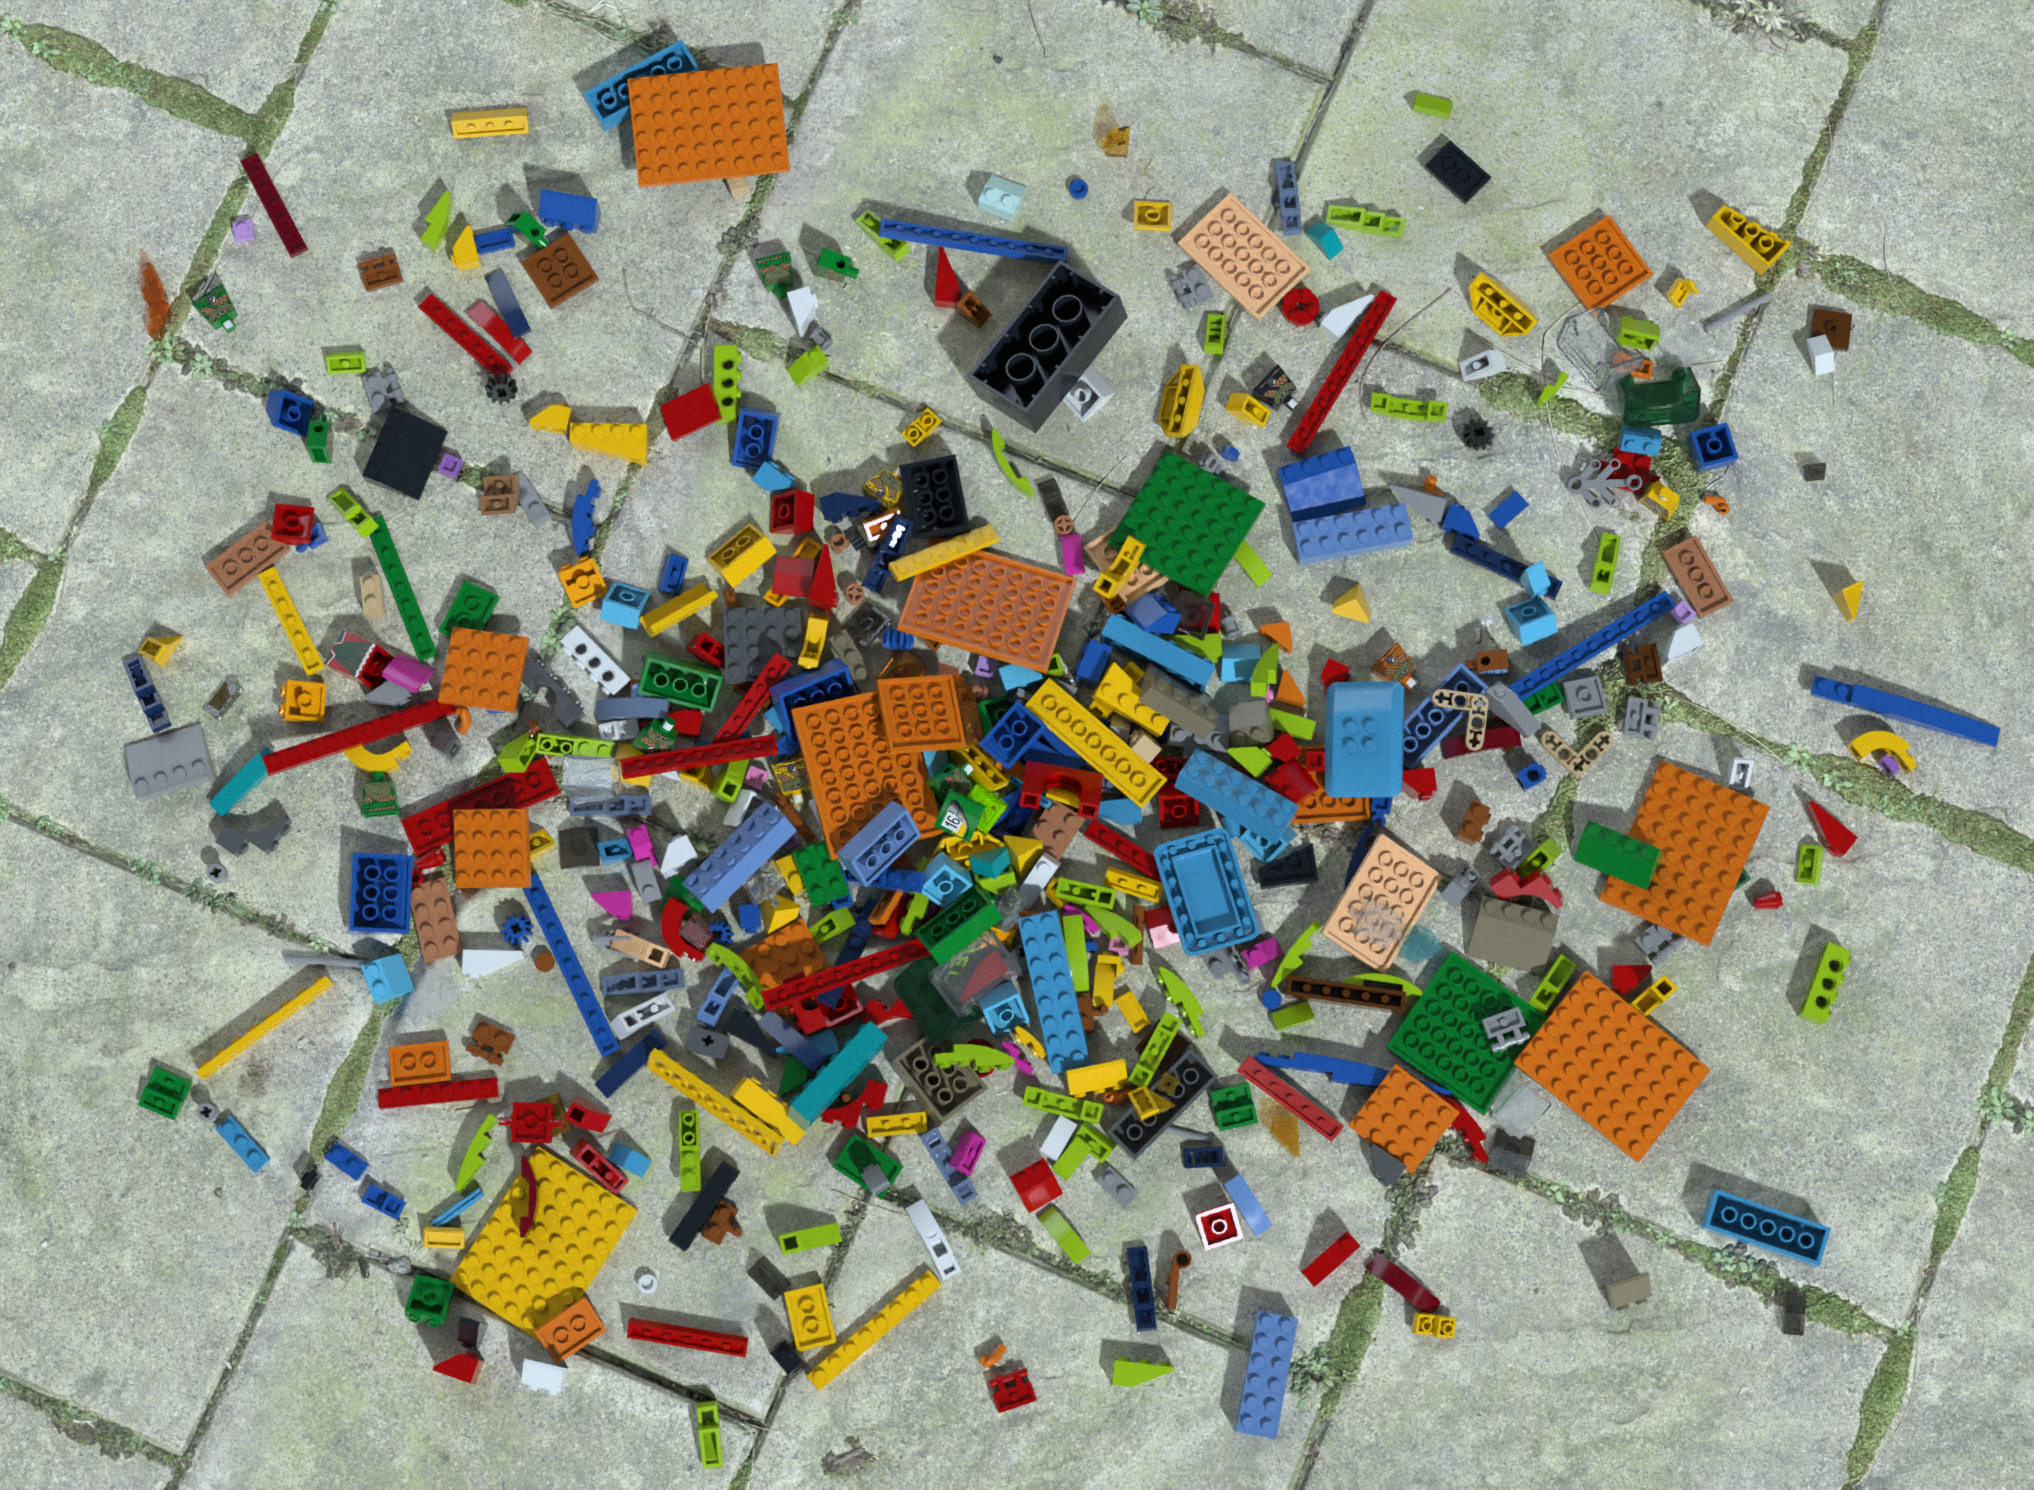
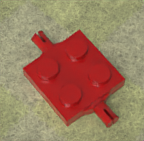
M1614 448L1611 459H1618L1621 462V466L1618 470H1614L1606 480L1628 479L1631 475H1638L1642 479V486L1638 490H1631L1629 487L1612 488L1642 495L1647 481H1660L1661 476L1650 474L1649 467L1652 457L1620 451V449ZM1599 460L1602 469L1609 465V462ZM1613 461L1611 463V466L1613 468H1616L1619 465L1618 461ZM1633 479L1631 485L1637 486L1638 480Z
M513 1102L511 1118L500 1117L499 1121L506 1122H498L499 1126H510L512 1131L511 1142L552 1143L554 1127L565 1128L566 1124H558L566 1123L565 1119H554V1103Z

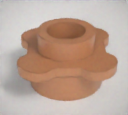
M837 532L832 538L827 540V544L832 546L835 554H840L844 548L850 546V541L846 540L843 532Z

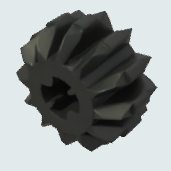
M503 372L500 373V376L494 373L493 378H488V384L485 385L486 396L491 398L493 403L498 400L500 405H502L503 401L509 404L510 399H515V393L518 392L516 380L511 379L510 373L504 376Z
M1478 418L1477 423L1472 419L1469 422L1470 425L1465 424V430L1462 431L1461 435L1465 437L1463 443L1469 442L1468 449L1475 446V451H1478L1479 447L1485 450L1486 445L1490 446L1492 444L1491 439L1495 435L1491 433L1493 427H1487L1488 421H1485L1483 424L1481 423V418ZM1479 432L1481 435L1476 437L1475 434Z

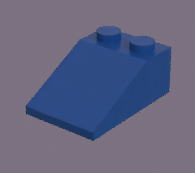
M749 406L742 407L732 466L758 471L764 461L768 463L770 460L772 461L781 413Z
M1017 700L979 745L1009 770L1047 730V725Z

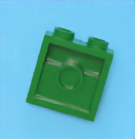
M416 1274L404 1310L405 1317H408V1320L413 1323H419L420 1320L425 1321L434 1328H438L439 1325L444 1326L450 1310L455 1283Z

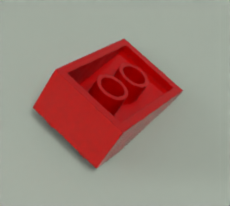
M824 544L808 601L811 608L832 613L833 608H837L840 597H838L839 593L836 590L828 544Z

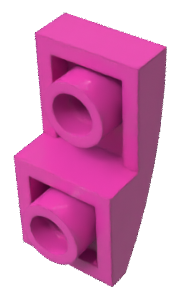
M1080 533L1061 536L1066 575L1085 573Z
M1067 904L1063 906V916L1082 914L1084 930L1087 933L1091 932L1094 935L1099 931L1100 927L1085 913Z
M1004 1041L1001 1045L1003 1053L1015 1059L1013 1066L1029 1077L1034 1069L1031 1066L1032 1063L1024 1058L1018 1059L1017 1057L1021 1052L1018 1050L1019 1046L1011 1041H1008V1043Z

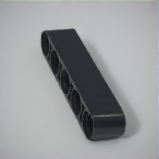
M724 1159L668 1241L683 1252H686L741 1170Z

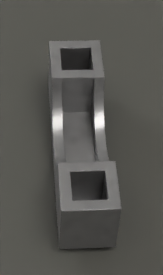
M531 656L525 661L522 682L529 690L536 687H544L556 695L557 704L553 714L569 731L586 716L583 712L584 706L578 700L574 702L570 698L571 692L565 686L561 688L557 684L559 681L552 672L548 674L544 670L546 666L539 658L535 660Z

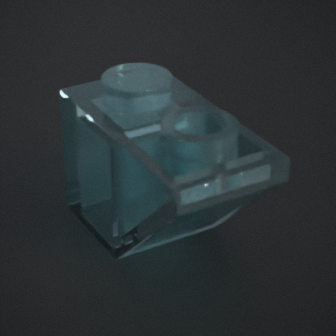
M1414 932V934L1410 933L1399 957L1415 964H1420L1444 954L1447 948L1443 947V943L1440 941H1429L1425 939V935Z

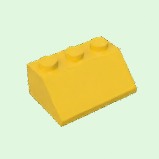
M749 523L706 558V560L721 578L734 588L741 584L747 576L754 573L765 561L770 560L777 551L766 535Z
M1125 1059L1065 1072L1069 1096L1074 1095V1099L1085 1097V1092L1093 1091L1094 1094H1100L1105 1092V1088L1113 1087L1114 1091L1124 1089V1084H1128Z

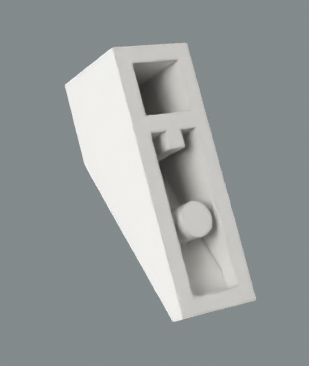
M1372 294L1337 307L1329 314L1325 313L1319 320L1321 322L1319 330L1337 343L1372 303L1374 296Z
M1045 852L1012 900L1029 911L1061 862Z
M463 950L462 974L467 976V979H479V976H486L525 958V953L523 951Z
M665 992L619 1014L610 1024L619 1040H622L669 1014L676 1008Z

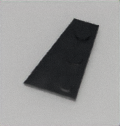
M1313 843L1299 851L1290 853V855L1282 859L1275 860L1258 868L1260 890L1318 882L1319 878Z

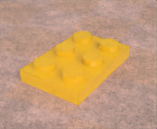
M823 1283L784 1292L797 1352L837 1343Z

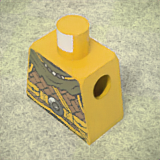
M899 467L893 474L883 469L861 488L862 494L866 497L883 502V505L878 507L884 512L894 509L904 494Z
M1656 481L1646 488L1638 502L1667 522L1678 508L1680 496L1661 482Z
M803 758L771 764L783 795H792L794 805L805 803L803 793L810 791Z

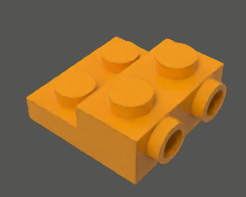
M588 555L577 559L578 563L573 566L570 563L561 566L560 571L557 572L574 609L608 593V589L593 557L589 558Z
M287 680L284 685H281L280 697H283V704L279 705V716H282V721L323 723L326 684Z

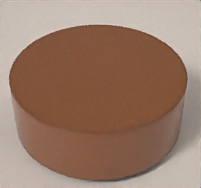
M542 952L535 958V966L543 973L550 972L555 966V959L550 953Z

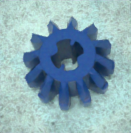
M885 629L883 631L882 646L884 648L911 650L913 648L914 635L896 629Z
M512 913L513 919L506 916L505 919L508 923H501V926L506 929L501 930L500 934L506 935L503 940L505 942L510 940L511 946H514L516 940L518 946H522V940L526 943L529 942V939L526 937L527 935L533 936V933L528 930L533 929L534 925L529 924L531 921L529 917L524 919L523 913L518 918L516 913ZM517 925H519L521 931H517L518 934H515L513 928H517Z
M714 919L713 926L710 922H707L709 929L702 928V932L706 933V935L701 936V940H707L703 944L704 947L716 943L728 949L726 942L733 944V940L728 938L734 936V932H728L732 928L731 925L725 927V920H722L720 925H718V920ZM715 932H717L718 934L723 933V935H720V940H718L717 938H712L715 937Z

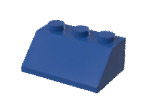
M541 189L539 218L544 226H559L568 231L576 229L585 234L597 233L601 210L596 198Z

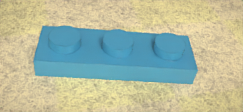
M230 1115L216 1128L218 1133L254 1173H257L271 1160L233 1116Z

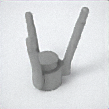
M631 927L594 932L593 945L594 947H599V951H606L639 960L619 950L607 947L611 946V940H631L630 936H611V934L616 933L617 929L630 931Z

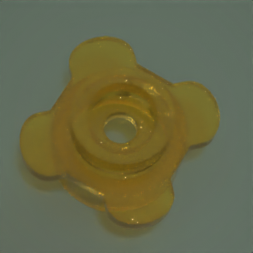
M1168 1072L1162 1074L1161 1082L1157 1084V1089L1159 1091L1163 1090L1169 1096L1175 1094L1176 1086L1180 1084V1079L1178 1077L1174 1078Z

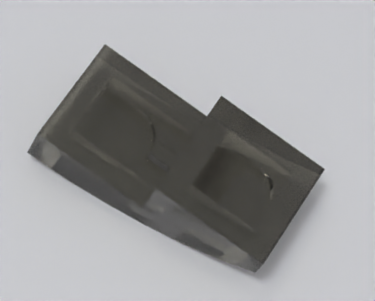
M1055 478L1037 484L1051 522L1061 515L1068 516L1069 511Z
M1785 1291L1783 1334L1803 1336L1806 1310L1805 1292Z

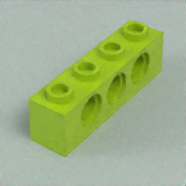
M714 345V395L723 418L714 422L715 424H737L740 416L741 406H738V399H741V388H738V381L742 380V371L738 370V363H742V351H738L737 345ZM726 363L733 364V367L730 369L723 368ZM726 381H730L733 383L732 386L728 388L724 387L723 384ZM727 399L733 401L729 406L723 405V402Z
M1831 942L1824 944L1798 1017L1818 1025L1828 1022L1832 1013L1829 1009L1838 997L1836 990L1838 985H1842L1845 975H1843L1845 967L1848 968L1852 957L1849 956L1851 950ZM1830 961L1836 964V971H1832L1829 968ZM1823 979L1829 981V989L1823 987ZM1817 997L1823 1000V1007L1817 1006Z

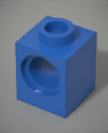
M1536 761L1517 772L1514 778L1525 793L1544 782L1547 778L1545 776L1547 773L1544 767ZM1533 772L1536 775V780H1530L1527 773Z
M759 903L739 905L741 930L745 931L746 934L757 933V930H761Z

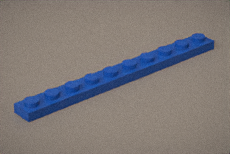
M881 218L879 237L1055 265L1059 260L1067 263V247Z
M1665 590L1514 682L1508 688L1514 691L1518 698L1523 701L1674 609L1676 604Z
M537 873L531 875V887L522 889L602 1058L621 1050L539 875Z

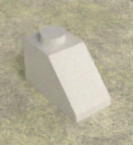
M1487 350L1459 363L1463 381L1493 376L1506 370L1502 351Z

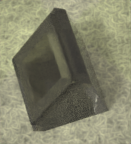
M1826 462L1803 465L1805 481L1824 480Z

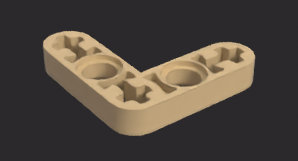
M1446 689L1436 690L1431 697L1435 706L1469 711L1465 746L1471 751L1480 749L1484 742L1489 705L1488 699L1481 694ZM1440 693H1443V697L1449 698V693L1453 694L1451 697V705H1448L1449 701L1443 700L1441 703H1439V700L1435 699V696H1438ZM1461 695L1465 698L1463 706L1455 704L1456 696ZM1479 698L1484 703V706L1480 707V712H1484L1483 715L1472 714V711H1477V705L1474 704V701H1478ZM1474 717L1481 719L1482 725L1480 728L1472 726L1471 721ZM1470 730L1474 732L1481 731V735L1476 734V740L1479 741V744L1475 745V747H1472V744L1469 743V740L1473 739L1474 733L1470 734Z
M1553 731L1545 732L1540 738V745L1564 769L1575 777L1583 775L1613 743V736L1609 732L1602 731L1577 754ZM1545 736L1547 738L1551 736L1553 738V744H1546L1545 741L1547 739L1545 738ZM1607 737L1608 740L1606 742L1608 745L1604 743L1598 749L1595 745L1601 741V738ZM1559 743L1560 746L1553 751L1552 749ZM1560 749L1567 750L1568 758H1560L1558 751ZM1587 749L1595 751L1596 757L1594 759L1586 757L1585 752ZM1583 759L1585 763L1580 767L1582 771H1574L1573 768L1575 766L1573 763L1577 765Z

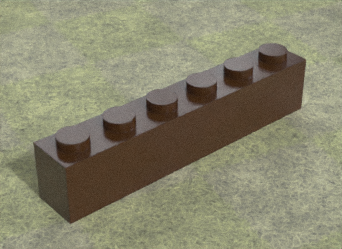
M1288 975L1284 997L1402 1014L1404 1012L1406 992Z

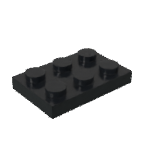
M1451 140L1424 166L1426 171L1464 205L1491 180V176Z

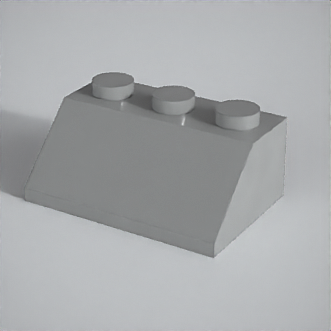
M1219 714L1216 727L1204 740L1172 721L1168 746L1199 748L1203 751L1226 754L1230 736L1229 715Z

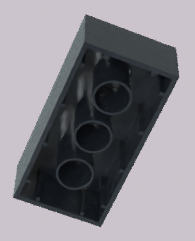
M1059 260L968 374L967 377L976 396L1032 432L1037 433L1128 318L1120 295Z

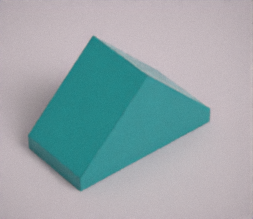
M1318 221L1305 232L1307 237L1329 261L1344 249L1334 228L1321 221Z
M1007 846L969 855L972 872L996 879L1011 864Z

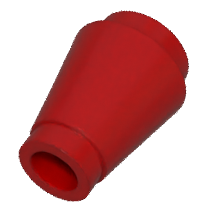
M441 847L433 848L417 859L416 865L419 870L442 866L447 859Z
M1773 890L1753 898L1754 908L1779 909V907L1783 906L1781 892Z

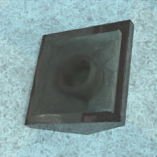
M1181 590L1176 609L1182 616L1176 629L1204 641L1215 604L1202 595Z
M865 601L840 629H846L853 641L867 649L893 620L868 601Z
M576 827L558 831L561 870L600 866V852L597 843H599L598 827Z
M1497 1128L1486 1166L1525 1178L1532 1159L1535 1139Z

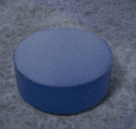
M1074 180L1070 184L1069 193L1071 197L1077 200L1086 197L1088 185L1085 181Z
M1223 446L1220 452L1222 458L1232 462L1238 461L1240 452L1231 446Z
M1268 990L1263 994L1261 1001L1266 1009L1275 1010L1280 1006L1282 998L1276 990Z

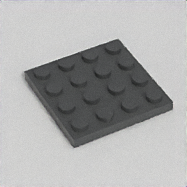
M800 608L722 609L725 684H753L775 652L792 663L778 683L803 673V667H799L800 664H798L799 656L802 652Z

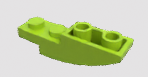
M538 733L535 753L612 762L615 742L578 735Z
M923 856L921 861L918 860L915 867L916 872L924 873L929 863L927 857ZM909 892V895L914 897V899L909 900L907 910L909 911L906 917L903 916L900 921L899 928H901L902 935L910 936L916 920L925 921L931 899L924 894Z
M1159 967L1156 977L1160 985L1164 984L1166 989L1164 995L1167 1002H1172L1173 1006L1181 1003L1182 1006L1179 1009L1183 1018L1187 1017L1190 1023L1187 1027L1191 1036L1195 1035L1196 1039L1203 1037L1205 1033L1198 1019L1199 1016L1204 1014L1200 1003L1184 982L1164 967Z
M954 1044L950 1049L951 1053L935 1054L932 1058L933 1066H939V1068H948L953 1064L964 1067L972 1063V1069L979 1070L980 1073L991 1071L990 1069L998 1068V1071L1009 1070L1015 1063L1013 1057L1001 1051L972 1044Z
M699 1110L679 1111L681 1192L701 1191Z

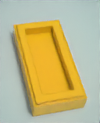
M1131 990L1114 1000L1134 1034L1151 1025L1149 1018Z
M424 1227V1248L464 1249L465 1228Z

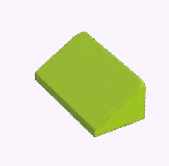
M1417 92L1412 110L1449 119L1453 101Z
M366 352L327 353L328 375L366 372Z
M1801 844L1796 877L1797 883L1819 886L1824 848L1820 845Z
M1308 1001L1270 1013L1277 1032L1315 1019Z
M1084 1122L1071 1138L1074 1140L1079 1136L1091 1145L1093 1149L1090 1151V1154L1101 1163L1106 1160L1117 1146L1090 1122Z

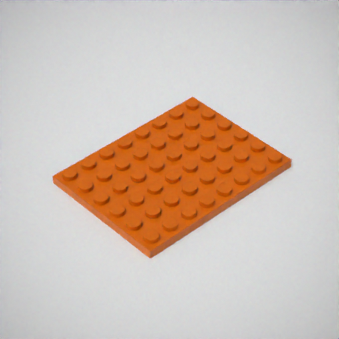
M778 63L628 79L639 188L790 172Z
M929 538L926 548L932 547L947 540L941 538ZM978 550L917 574L897 630L1047 674L1077 578Z
M877 691L791 709L792 719L830 861L840 859L837 852L891 801L898 803L908 810L921 833L917 840L945 833L934 826L939 810L934 792L925 783L929 779V774L923 752L888 753Z
M1661 760L1627 836L1661 849L1663 857L1647 891L1609 875L1599 900L1709 948L1771 806Z
M1587 970L1584 971L1513 1062L1514 1065L1637 1163H1639L1711 1070Z

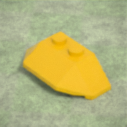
M1480 272L1470 284L1469 292L1473 313L1501 337L1526 336L1539 321L1530 307L1500 281Z
M1181 364L1178 368L1179 370L1165 384L1157 421L1166 437L1184 438L1197 427L1205 393L1202 374L1198 364Z
M964 732L966 747L964 749L949 750L953 764L960 768L964 762H967L972 766L973 771L967 778L971 781L974 788L977 785L984 791H995L1009 785L1010 774L995 766L994 758L979 745L981 739L967 735Z
M975 829L970 842L954 835H948L941 839L928 862L932 861L942 851L966 870L970 871L972 867L969 855L1003 847L1005 843L988 832L984 835L978 829Z

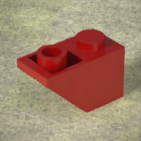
M1330 658L1319 678L1326 699L1327 691L1331 684L1335 682H1348L1351 676L1348 673L1350 667Z
M577 1096L564 1119L580 1128L603 1133L612 1115L582 1097Z

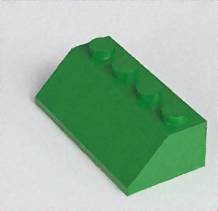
M647 650L641 668L637 693L657 699H666L669 702L712 713L723 674L720 669Z
M1588 820L1580 837L1574 861L1647 891L1663 855L1661 849Z
M975 885L916 930L914 934L935 961L942 966L974 940L981 937L983 933L995 926L1003 917L992 901Z

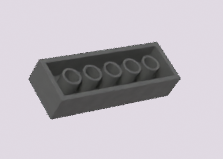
M1190 1048L1149 1089L1176 1106L1142 1121H1139L1132 1106L1106 1132V1135L1135 1162L1219 1076Z

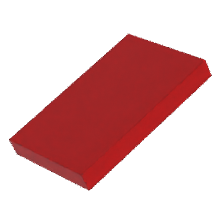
M706 383L660 406L672 441H677L723 419L710 383Z

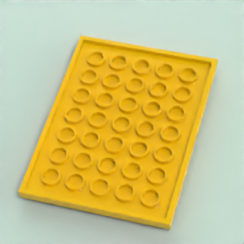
M538 1146L529 1159L535 1170L539 1186L538 1213L530 1234L527 1238H520V1217H528L529 1178L521 1177L520 1173L449 1282L455 1283V1287L539 1341L534 1330L583 1297L638 1210Z

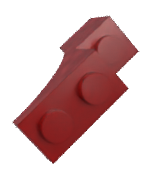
M1508 866L1489 879L1490 887L1501 901L1516 895H1534L1547 900L1556 909L1563 906L1561 890L1558 887L1554 888L1551 884L1550 876L1546 872L1543 874L1540 868L1521 880L1519 874L1516 871H1512Z
M904 994L888 1011L885 1010L887 1006L881 1000L875 1001L872 999L864 1007V1012L857 1017L865 1025L871 1021L876 1026L896 1018L912 1019L922 1023L927 1028L933 1023L931 1019L932 1014L925 1008L921 1010L916 1005L918 1002L911 995L906 997Z
M869 1079L866 1088L855 1101L841 1108L826 1109L819 1116L822 1118L821 1121L828 1124H833V1121L839 1122L841 1127L852 1129L853 1126L857 1127L863 1104L869 1110L877 1111L878 1108L883 1109L888 1084Z

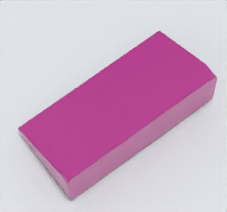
M965 1130L949 1166L967 1176H971L986 1140L975 1132Z

